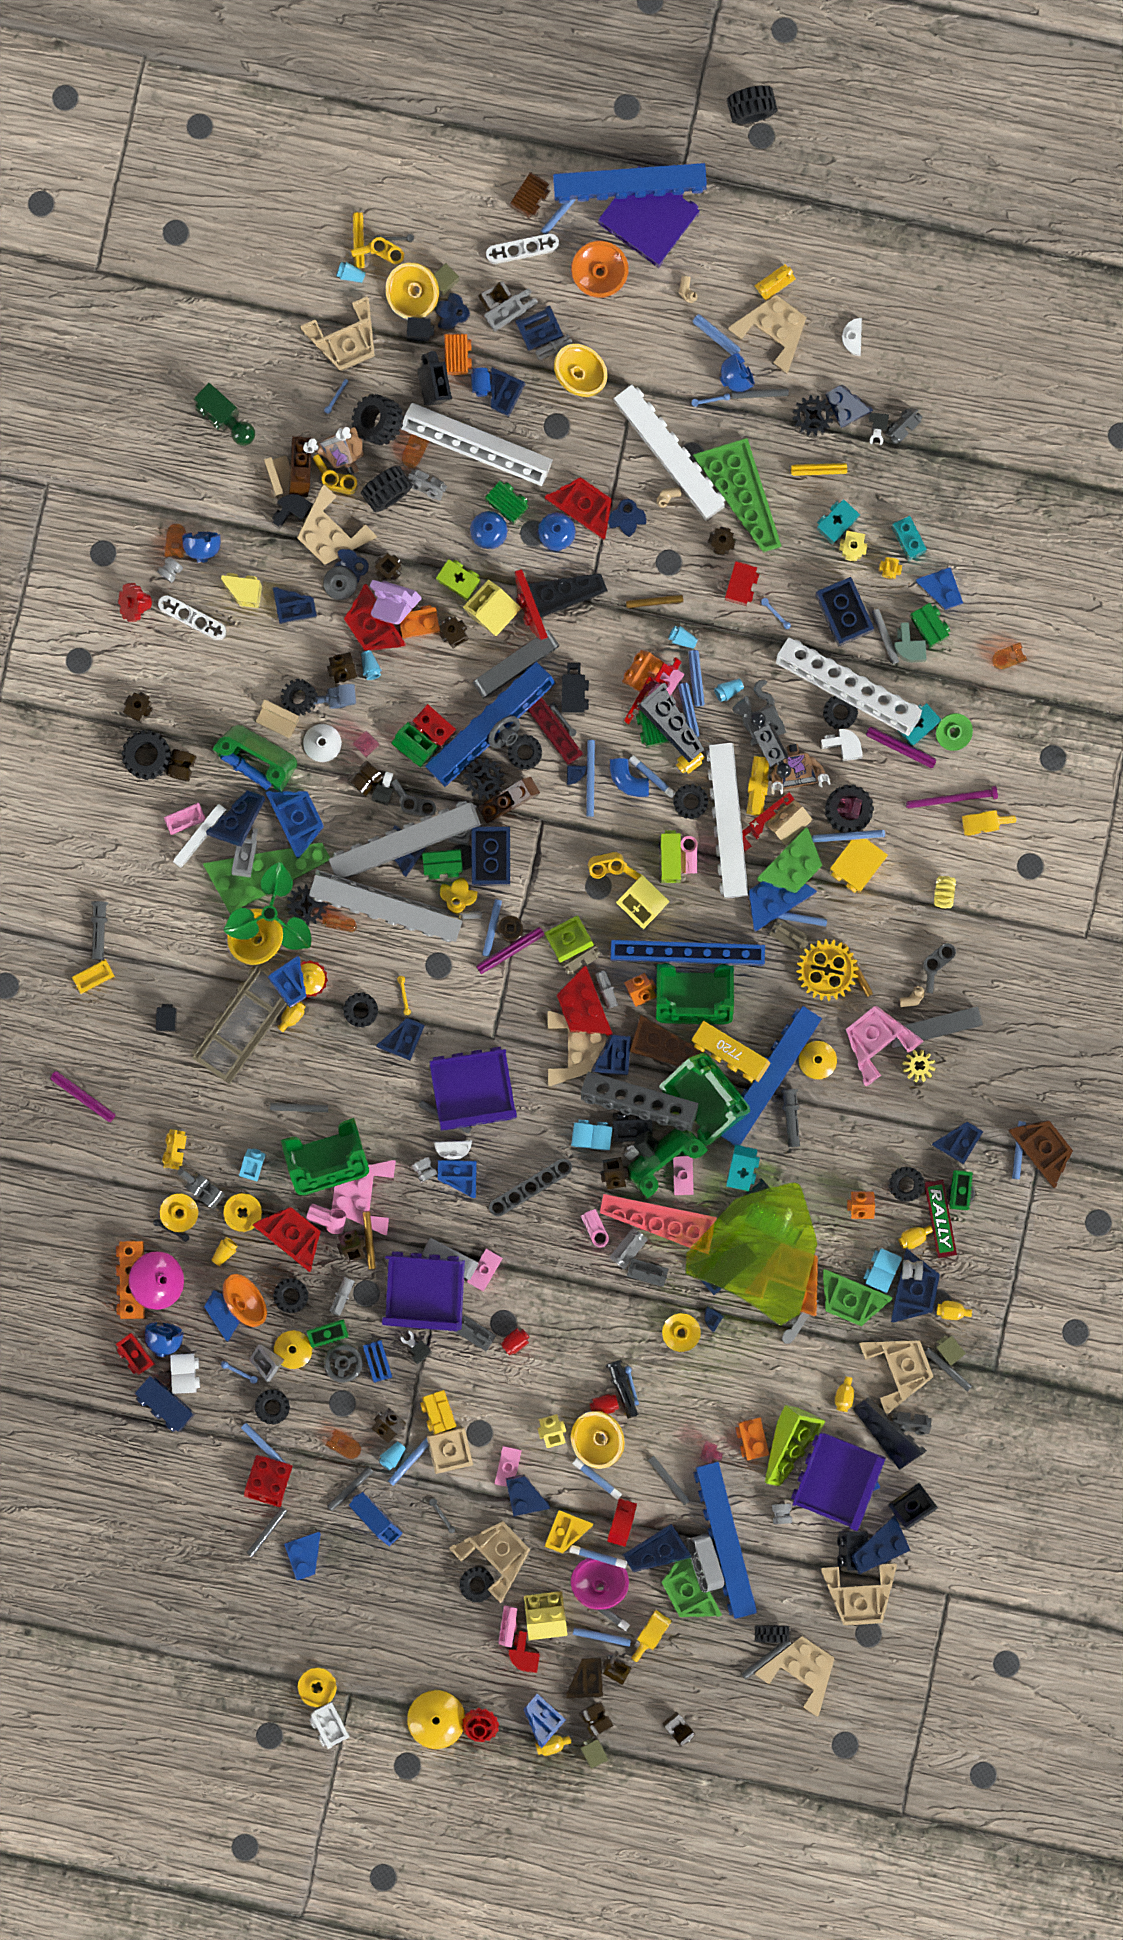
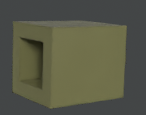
M447 263L433 274L438 283L439 293L442 296L459 281V276Z
M944 1335L937 1341L939 1345L935 1348L949 1366L966 1354L952 1335L949 1337Z
M590 1737L582 1742L583 1745L580 1747L591 1769L609 1760L598 1738L593 1739V1737Z

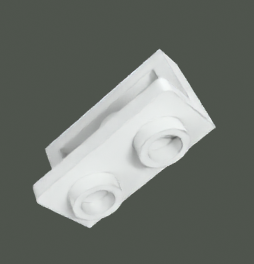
M332 1702L311 1713L312 1717L309 1720L314 1729L318 1728L321 1734L318 1738L322 1746L326 1745L329 1749L350 1737Z

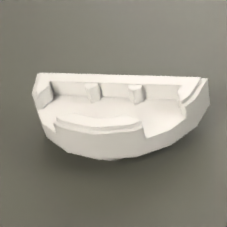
M862 318L850 321L842 334L843 345L852 355L861 356Z
M472 1140L434 1142L435 1150L441 1157L447 1160L463 1158L468 1154L472 1144Z

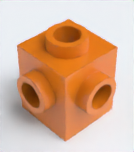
M645 973L624 982L635 1007L656 998L654 981L652 978L648 979Z
M851 1192V1200H847V1211H851V1219H874V1192Z

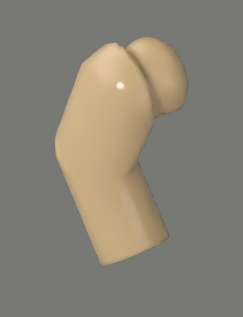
M681 276L679 294L686 302L693 303L697 300L698 296L696 292L694 293L689 288L691 278Z
M680 487L663 489L656 499L657 505L664 508L672 497H680Z
M916 986L909 997L899 998L900 1007L917 1006L925 995L923 987Z

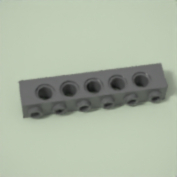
M592 1072L587 1073L581 1089V1100L588 1104H598L605 1109H615L626 1115H636L643 1120L656 1121L660 1125L674 1126L681 1131L692 1130L698 1113V1103ZM599 1091H605L606 1093H605V1094H599L598 1092H599ZM618 1096H623V1097H625L624 1099H621V1100H620V1099H617ZM640 1101L643 1102V1104L637 1105L635 1104V1102ZM654 1107H660L661 1109H660V1110H654L653 1108H654ZM673 1112H678V1113H680V1114H679V1115H672L671 1113H673Z

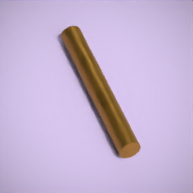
M683 595L629 600L626 601V607H645L681 603L684 601Z
M847 944L842 945V949L848 947ZM857 962L853 964V967L859 968ZM859 968V970L854 971V974L858 975L857 980L866 997H869L873 992Z
M363 1211L368 1269H375L370 1211Z

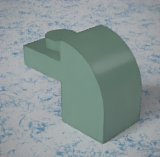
M909 622L901 623L900 628H897V639H901V642L894 643L896 654L906 662H925L927 660L926 642L910 641Z

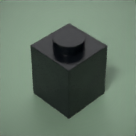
M408 317L407 340L430 341V336H434L435 326L431 324V319Z
M162 1004L161 1007H157L156 1031L176 1032L177 1008H173V1004Z

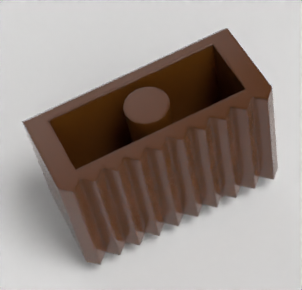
M530 172L510 202V207L528 219L532 215L536 216L541 207L539 203L542 199L546 200L551 192L549 190L550 184Z

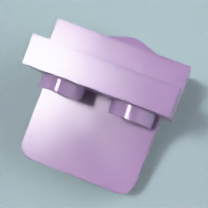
M372 580L370 587L375 592L374 594L378 597L371 615L385 622L400 624L422 599L415 590L390 582Z

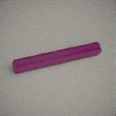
M869 727L866 732L867 737L929 768H933L937 761L936 758L874 727Z
M540 927L534 929L476 966L479 973H485L544 936L543 930Z
M53 1072L50 1080L106 1121H113L116 1115L59 1072Z

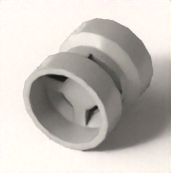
M167 557L165 565L160 567L157 573L172 583L175 580L176 573H180L183 567L172 558Z
M429 1157L412 1165L414 1171L418 1173V1179L421 1183L437 1174L436 1170L430 1165Z
M903 1260L902 1279L914 1278L915 1280H922L923 1261H916L914 1263L909 1260Z
M791 1503L772 1505V1511L775 1514L773 1524L792 1523V1517L790 1516Z

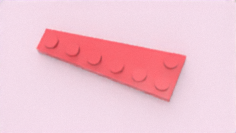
M603 1194L600 1213L704 1254L709 1255L717 1217Z

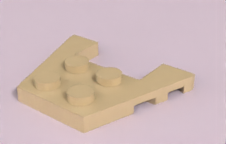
M775 295L729 326L728 331L742 340L752 325L757 327L784 347L783 351L773 362V365L787 374L807 317Z
M368 296L352 303L360 321L328 336L323 337L316 319L300 326L303 333L340 372L375 356Z
M325 484L321 486L320 492L297 536L324 565L339 558V550H354L377 537L364 524L350 538L323 512L337 497Z
M548 1011V1029H568V1068L548 1069V1086H553L591 1072L606 1044L605 1034L570 1032L564 1015Z
M920 1341L859 1343L865 1360L882 1353L885 1354L898 1389L894 1393L879 1398L886 1414L890 1413L933 1378Z
M504 1521L449 1548L461 1562L477 1548L500 1572L502 1576L488 1588V1591L500 1603L505 1598L530 1551Z
M897 1563L879 1565L880 1585L840 1587L839 1567L821 1568L843 1625L883 1622Z
M801 1636L756 1671L755 1675L770 1684L780 1668L784 1669L813 1689L803 1708L818 1717L834 1657Z

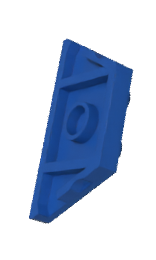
M265 792L297 859L300 858L324 828L308 792Z
M764 881L748 891L754 932L810 898L817 891L807 884H804L797 893L787 891L785 888L775 887L773 884Z

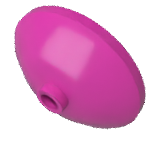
M149 1252L137 1259L132 1266L129 1275V1286L133 1297L139 1304L148 1309L159 1310L171 1306L178 1300L184 1286V1275L180 1264L171 1255L164 1252ZM161 1277L164 1279L163 1284L160 1283Z
M591 1558L580 1562L571 1576L573 1595L581 1604L592 1609H608L617 1605L623 1600L629 1588V1577L625 1568Z

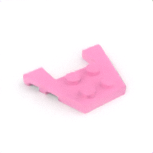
M874 1006L846 1029L853 1052L856 1054L858 1067L862 1072L865 1086H869L881 1076L870 1061V1058L895 1038L899 1039L907 1052L913 1051L924 1042L920 1037L877 1006Z
M391 1160L368 1165L369 1173L367 1176L334 1186L332 1209H342L346 1212L347 1218L364 1225L362 1212L370 1211L374 1176L394 1178L396 1161ZM371 1216L372 1230L387 1235L389 1218Z

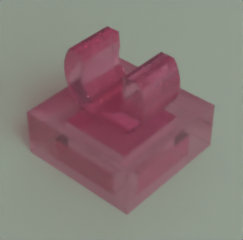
M367 730L353 743L365 758L380 745Z
M841 798L840 801L845 803L844 808H838V811L843 813L842 817L858 819L863 800L858 798Z
M706 1441L699 1459L711 1463L713 1458L721 1461L723 1453L716 1451L718 1445Z

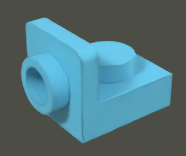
M247 1149L239 1176L258 1181L266 1154L258 1149Z

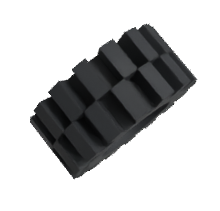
M295 679L296 682L291 680L289 681L290 685L287 683L284 685L287 687L286 690L282 688L281 692L284 695H280V698L283 700L281 703L289 712L298 716L300 714L304 716L306 711L308 713L312 712L310 710L311 707L313 709L316 707L314 702L317 703L318 699L315 697H318V694L315 692L316 689L305 680ZM304 691L305 699L303 702L295 704L293 702L295 693Z
M836 696L829 698L823 711L825 722L836 730L849 728L854 724L858 715V708ZM837 705H844L848 710V715L844 719H837L833 714V709Z
M518 735L515 743L508 747V758L511 764L521 770H530V768L536 767L542 758V747L538 740L531 735ZM528 745L531 747L533 753L529 759H521L518 756L517 751L520 746Z
M695 784L681 786L674 796L675 810L685 819L700 817L708 806V796L705 790ZM689 794H693L698 798V805L693 809L685 807L683 803L684 797Z
M362 992L354 993L345 1001L343 1007L344 1016L355 1027L364 1028L370 1026L378 1016L377 1003L369 994ZM357 1003H365L368 1006V1013L365 1017L355 1016L353 1008Z
M898 1168L891 1174L892 1177L889 1178L890 1185L888 1186L891 1190L890 1192L900 1201H914L924 1192V1177L915 1168ZM904 1177H910L914 1182V1187L909 1192H904L900 1188V1181Z
M284 1279L274 1289V1302L283 1312L296 1313L306 1306L308 1301L307 1287L297 1279ZM288 1288H294L298 1292V1299L294 1303H287L284 1300L283 1294Z
M279 1390L264 1391L255 1402L257 1417L264 1423L278 1424L284 1421L289 1414V1400ZM271 1399L278 1401L280 1405L278 1413L274 1415L268 1414L265 1410L266 1402Z
M474 1567L468 1569L460 1579L462 1595L472 1602L487 1600L492 1595L488 1588L494 1584V1578L485 1568ZM474 1577H480L484 1580L485 1587L480 1592H474L470 1589L469 1583Z
M757 1625L755 1626V1642H790V1626Z

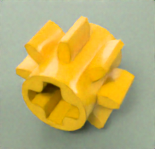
M885 557V562H880L878 571L882 572V577L896 579V575L900 576L903 565H899V560L896 558Z

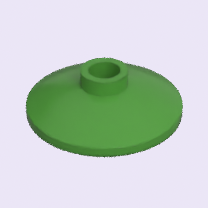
M959 713L946 715L941 719L936 728L938 743L950 751L964 748L970 742L973 735V727L970 720ZM954 727L955 731L950 733V729Z

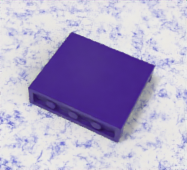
M673 192L665 193L664 196L646 194V197L636 198L635 195L627 196L625 199H616L615 197L598 219V224L659 269L663 264V260L696 216H699L700 210L693 201H686L683 198V194L673 195Z
M501 1047L490 1048V1052L483 1053L482 1050L471 1051V1055L463 1056V1053L452 1054V1058L446 1059L444 1056L433 1057V1061L429 1062L440 1131L517 1118L506 1049L501 1050Z
M392 1251V1254L385 1256V1259H389L386 1316L382 1317V1325L446 1331L461 1330L465 1260H459V1256H448L447 1259L440 1258L441 1255L429 1254V1257H422V1253H410V1256L403 1255V1252Z
M821 1432L819 1436L815 1435L812 1446H814L812 1454L808 1453L805 1460L807 1468L805 1472L801 1471L798 1482L801 1483L799 1489H794L791 1500H794L792 1506L797 1505L858 1531L886 1457Z

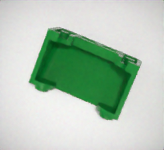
M232 726L214 746L213 751L215 755L221 757V755L229 756L234 753L238 756L241 749L247 751L270 765L266 777L274 785V789L283 792L297 767L295 756L244 726Z
M669 963L657 964L656 1020L665 1024H702L705 1021L708 1024L724 1025L733 1021L734 966L721 964L715 968L714 973L676 972V968Z
M700 1053L688 1058L659 1085L662 1093L698 1103V1113L695 1121L700 1128L697 1130V1137L705 1146L718 1139L750 1112L747 1102L713 1059L706 1053Z
M355 1118L341 1122L338 1126L339 1134L302 1145L301 1140L297 1137L281 1140L288 1172L297 1194L308 1195L368 1175L369 1166Z
M674 1128L658 1141L655 1155L651 1157L640 1155L629 1164L627 1168L628 1177L647 1200L659 1187L658 1180L653 1175L681 1152L685 1156L688 1155L694 1159L700 1158L708 1149L691 1131H681Z

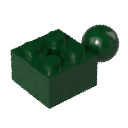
M208 382L194 398L196 411L203 417L207 415L210 423L217 430L221 428L225 431L229 428L231 430V437L236 444L240 446L251 444L255 439L254 427L245 421L238 422L236 420L239 416L237 407Z

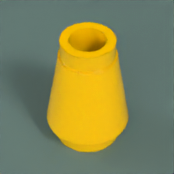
M225 1237L224 1240L220 1241L211 1260L216 1265L221 1266L237 1252L236 1248L238 1245L232 1239Z

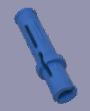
M234 753L229 756L221 755L220 759L230 764L233 770L243 773L265 790L269 789L272 785L266 775L248 764L243 757H238Z

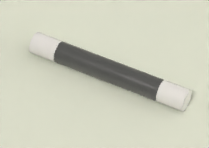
M596 1609L626 1631L629 1628L630 1624L611 1610Z

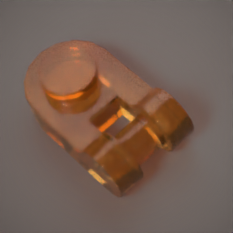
M411 434L402 454L403 464L408 468L417 467L430 441ZM414 443L421 445L419 450L413 448Z
M172 524L167 530L165 557H171L172 555L184 558L185 550L183 548L182 535L186 534V530L181 524ZM172 543L179 544V548H172Z
M1021 642L997 651L992 657L993 666L998 670H1005L1028 661L1026 655L1021 650L1023 648ZM1015 652L1017 658L1012 660L1010 653Z
M332 914L323 917V926L353 933L357 929L356 922L352 918L344 921L340 920L339 916Z
M334 1429L331 1440H328L325 1446L348 1459L357 1458L361 1453L360 1444L346 1434ZM339 1439L345 1441L342 1447L337 1445Z

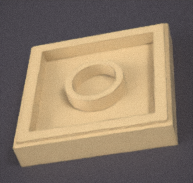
M465 1427L426 1436L435 1474L473 1465Z

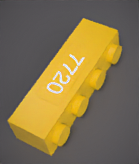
M705 1021L702 1022L692 1038V1042L695 1044L694 1048L702 1053L705 1050L711 1053L710 1057L719 1063L721 1060L727 1063L726 1067L735 1073L739 1070L743 1073L742 1077L750 1082L755 1080L759 1083L770 1065L768 1059Z

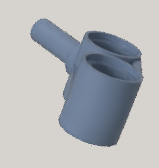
M344 684L335 688H329L325 696L315 697L318 701L317 703L314 702V704L327 703L329 709L355 705V685Z

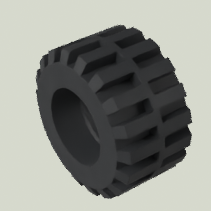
M758 85L744 88L732 93L726 99L731 121L735 124L758 122L771 117L778 111L771 86Z
M369 394L368 397L362 398V402L359 401L357 403L358 406L354 408L353 412L355 413L352 415L351 420H354L352 427L356 428L360 439L376 445H387L390 443V440L394 441L396 439L395 436L400 434L399 430L403 427L401 422L404 420V416L401 415L403 412L402 408H399L400 405L397 402L379 394ZM380 413V420L375 426L376 417Z
M393 466L369 481L363 487L361 495L373 512H380L403 498L410 491L413 484L400 466Z
M142 730L140 733L135 732L131 738H127L126 744L124 743L123 763L127 770L138 779H157V776H162L163 772L167 771L168 765L171 763L169 745L160 734L153 731ZM143 745H152L158 752L156 761L149 766L140 765L135 758L137 750Z
M853 784L836 788L830 794L825 804L827 822L832 825L834 830L836 829L840 833L863 830L872 819L874 811L872 798L870 799L869 797L870 794L865 792L862 787L859 788ZM850 798L860 805V814L856 819L846 820L839 815L838 805L842 800Z

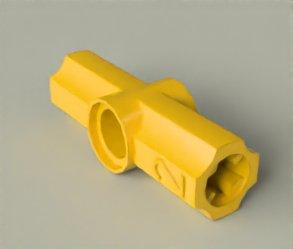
M766 757L753 758L752 773L748 784L747 793L749 796L746 814L759 816L764 811L765 796H767L769 779H767L769 763Z

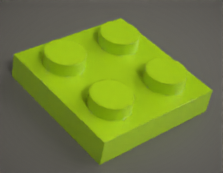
M578 915L544 932L560 963L594 946Z

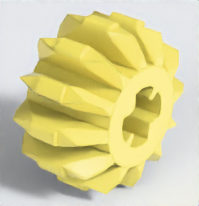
M939 876L937 878L934 895L935 906L945 909L953 906L956 887L955 878L950 876Z
M916 1050L912 1051L914 1058L909 1054L906 1055L910 1062L903 1061V1065L909 1066V1068L903 1069V1072H911L907 1076L908 1079L915 1075L914 1082H918L919 1076L922 1082L926 1081L924 1074L929 1078L932 1077L928 1070L935 1071V1067H931L929 1064L935 1063V1060H927L931 1056L930 1053L923 1057L924 1050H920L919 1056ZM915 1062H917V1063L922 1062V1063L924 1064V1065H922V1067H924V1069H923V1070H921V1069L916 1070V1069L914 1068V1067H916V1065H914V1063H915Z

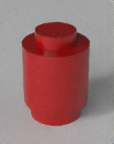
M516 1328L503 1339L504 1341L501 1343V1346L509 1355L516 1354L529 1344L528 1339L530 1336L524 1329Z
M615 1394L592 1398V1403H589L591 1411L611 1414L619 1409Z

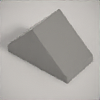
M258 1344L249 1359L268 1382L275 1376L284 1361L283 1358Z

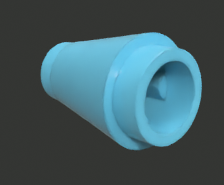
M340 262L336 276L340 277V280L362 283L366 272L348 262Z
M674 626L668 637L673 644L694 649L698 641L697 638L681 626Z
M372 651L362 652L363 676L366 677V680L379 678L381 676V668Z
M738 678L718 684L714 688V692L720 702H726L744 689V685Z
M397 1441L380 1455L379 1463L390 1471L396 1467L406 1448Z

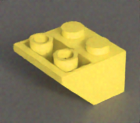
M227 573L226 576L222 575L221 580L224 586L240 606L259 608L262 585L260 580H257V577L247 575L245 578H239L238 574Z
M489 579L463 607L475 622L495 636L522 609Z
M643 875L616 901L642 929L670 902Z
M562 1591L524 1596L529 1640L568 1636Z

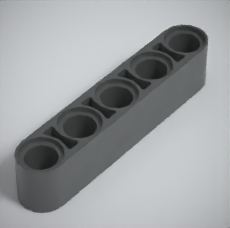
M550 630L546 631L548 638L540 640L536 637L474 680L472 683L482 698L491 695L524 672L530 665L540 661L556 650L560 645Z
M973 1007L903 1026L925 1041L983 1025L979 1007ZM898 1038L891 1042L892 1048L903 1046Z
M560 1159L494 1199L489 1205L491 1214L500 1217L563 1179L572 1171L571 1162L567 1159ZM561 1162H566L569 1165V1170L566 1173H561L558 1170V1165ZM545 1172H549L553 1176L552 1181L549 1183L542 1181L541 1177ZM529 1182H533L536 1185V1191L533 1193H528L525 1190V1186ZM513 1192L520 1195V1200L517 1203L509 1201V1195ZM497 1202L502 1203L503 1211L495 1213L492 1209L493 1204Z

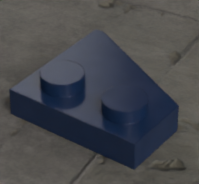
M492 367L491 409L509 417L526 383Z

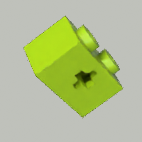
M448 559L436 577V581L466 601H469L481 583L480 579H478L479 575L472 570L468 572L463 569V565L454 559L452 562ZM462 575L464 581L457 583L455 576L460 577Z

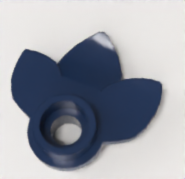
M449 293L448 301H439L434 308L435 312L442 317L438 327L444 330L453 329L458 323L467 321L470 316L469 308L463 304L461 296L456 293ZM462 310V315L457 316L458 311Z
M631 499L620 501L618 509L612 511L609 516V527L616 528L620 526L622 532L628 537L634 534L637 524H646L645 512L637 508L636 503ZM624 506H630L631 510L629 512L624 511Z
M339 550L338 555L341 560L333 567L344 566L353 571L357 578V583H359L360 577L369 570L368 561L363 557H358L353 550ZM362 563L363 568L357 569L356 564Z

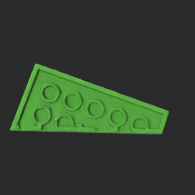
M748 438L693 454L694 459L718 492L724 497L726 503L761 551L764 553L781 548L780 539Z
M323 843L310 844L298 859L292 848L255 854L251 878L232 875L234 858L203 863L226 908L232 914L236 909L243 908L267 895L262 892L261 879L264 873L274 864L281 862L290 873L292 880H295L329 862L330 856Z

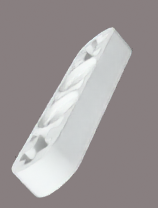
M545 234L497 244L487 249L486 258L492 264H499L547 254L557 250L559 240L554 234ZM548 239L556 242L553 244V247L549 248V245H543L544 250H540L539 240H542V244L547 243ZM534 242L537 245V249L534 252L528 251L526 248L528 243ZM516 246L519 252L517 255L511 256L508 253V248ZM501 248H505L506 258H503V254L497 255V259L489 256L493 250L496 253H501Z
M171 596L160 598L158 606L164 614L214 640H222L226 636V628L222 623ZM170 600V604L176 608L175 614H172L174 610L169 607L165 610L162 603ZM181 609L189 610V616L186 619L179 617L178 613ZM197 618H204L206 625L202 628L195 625ZM210 622H213V624H211V627L215 629L221 627L220 630L223 633L221 635L218 634L217 636H214L215 633L213 630L209 629L208 632H206V630L208 629Z
M218 804L175 857L173 863L182 868L208 836L206 831L218 822V819L226 813L227 809Z

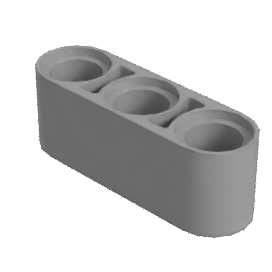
M432 1238L428 1240L422 1252V1255L425 1257H429V1254L441 1255L440 1258L445 1259L448 1256H459V1260H465L464 1278L468 1280L471 1279L479 1264Z
M703 1534L689 1538L687 1540V1548L692 1556L691 1561L700 1589L703 1592H709L722 1588L724 1586V1578L710 1536Z

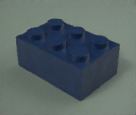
M852 577L816 591V599L838 647L874 631L873 624Z
M510 827L472 828V886H511Z
M149 1376L134 1393L138 1396L136 1400L143 1406L148 1405L152 1409L150 1412L157 1419L163 1418L166 1421L165 1426L172 1432L182 1431L196 1415L193 1410L154 1376Z

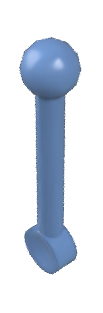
M345 379L329 406L325 407V413H331L332 406L349 380Z
M726 393L723 396L704 400L693 399L691 404L693 407H697L699 404L723 399L728 401L731 396Z
M763 598L761 604L763 606L768 607V609L784 624L783 626L785 629H789L791 627V624L789 622H786L778 614V612L769 604V600L767 598Z
M227 1361L221 1363L222 1368L230 1369L249 1379L253 1384L257 1383L258 1378L256 1376H250L228 1365Z
M626 1366L624 1371L627 1373L634 1403L637 1406L639 1402L631 1376L632 1369L630 1366Z

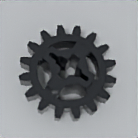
M812 395L809 396V400L803 397L802 404L796 403L798 409H793V413L797 415L792 418V421H797L795 428L800 427V433L806 431L807 437H809L810 433L817 437V432L824 435V428L829 430L830 426L828 423H833V419L829 418L834 415V412L829 411L831 404L826 406V399L821 402L819 401V396L816 397V400L813 399ZM815 404L816 406L808 407L807 405ZM822 410H824L825 415H826V419H825V420H824V418L821 416ZM800 413L805 416L804 423L801 421ZM816 413V414H817V415H816V418H813V419L811 420V419L809 418V417H810V414L812 415V414ZM813 425H817V426H818V428H809V427H810V426H813Z
M479 758L478 764L472 761L473 767H466L469 773L463 774V777L467 778L463 783L464 785H469L466 789L467 792L473 791L472 797L477 794L479 795V800L483 796L489 800L490 794L496 796V790L501 792L502 789L499 785H503L504 781L500 780V778L504 777V773H499L501 766L496 768L495 761L490 764L488 758H486L485 762H482L481 758ZM482 767L480 772L473 773L477 768ZM489 768L495 772L496 777L491 776ZM486 775L489 781H485V784H482L478 778ZM471 781L478 784V790L473 787ZM495 785L491 790L485 791L488 786Z
M305 884L304 889L298 886V892L292 890L293 897L287 898L291 902V904L286 905L287 908H291L288 915H294V917L302 919L308 926L311 921L316 925V919L323 920L321 914H327V911L323 908L328 906V903L311 899L309 896L310 889H308L307 884ZM303 894V898L299 902H295L297 897ZM306 897L309 903L312 904L309 907L308 914L305 907H302L305 904ZM315 909H319L318 913L311 917V913ZM295 910H301L304 913V918L299 916Z

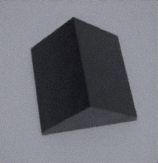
M920 1483L888 1504L905 1530H908L938 1509Z

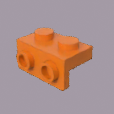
M641 650L634 657L631 667L625 672L622 683L640 692L649 676L655 678L664 662L650 652Z

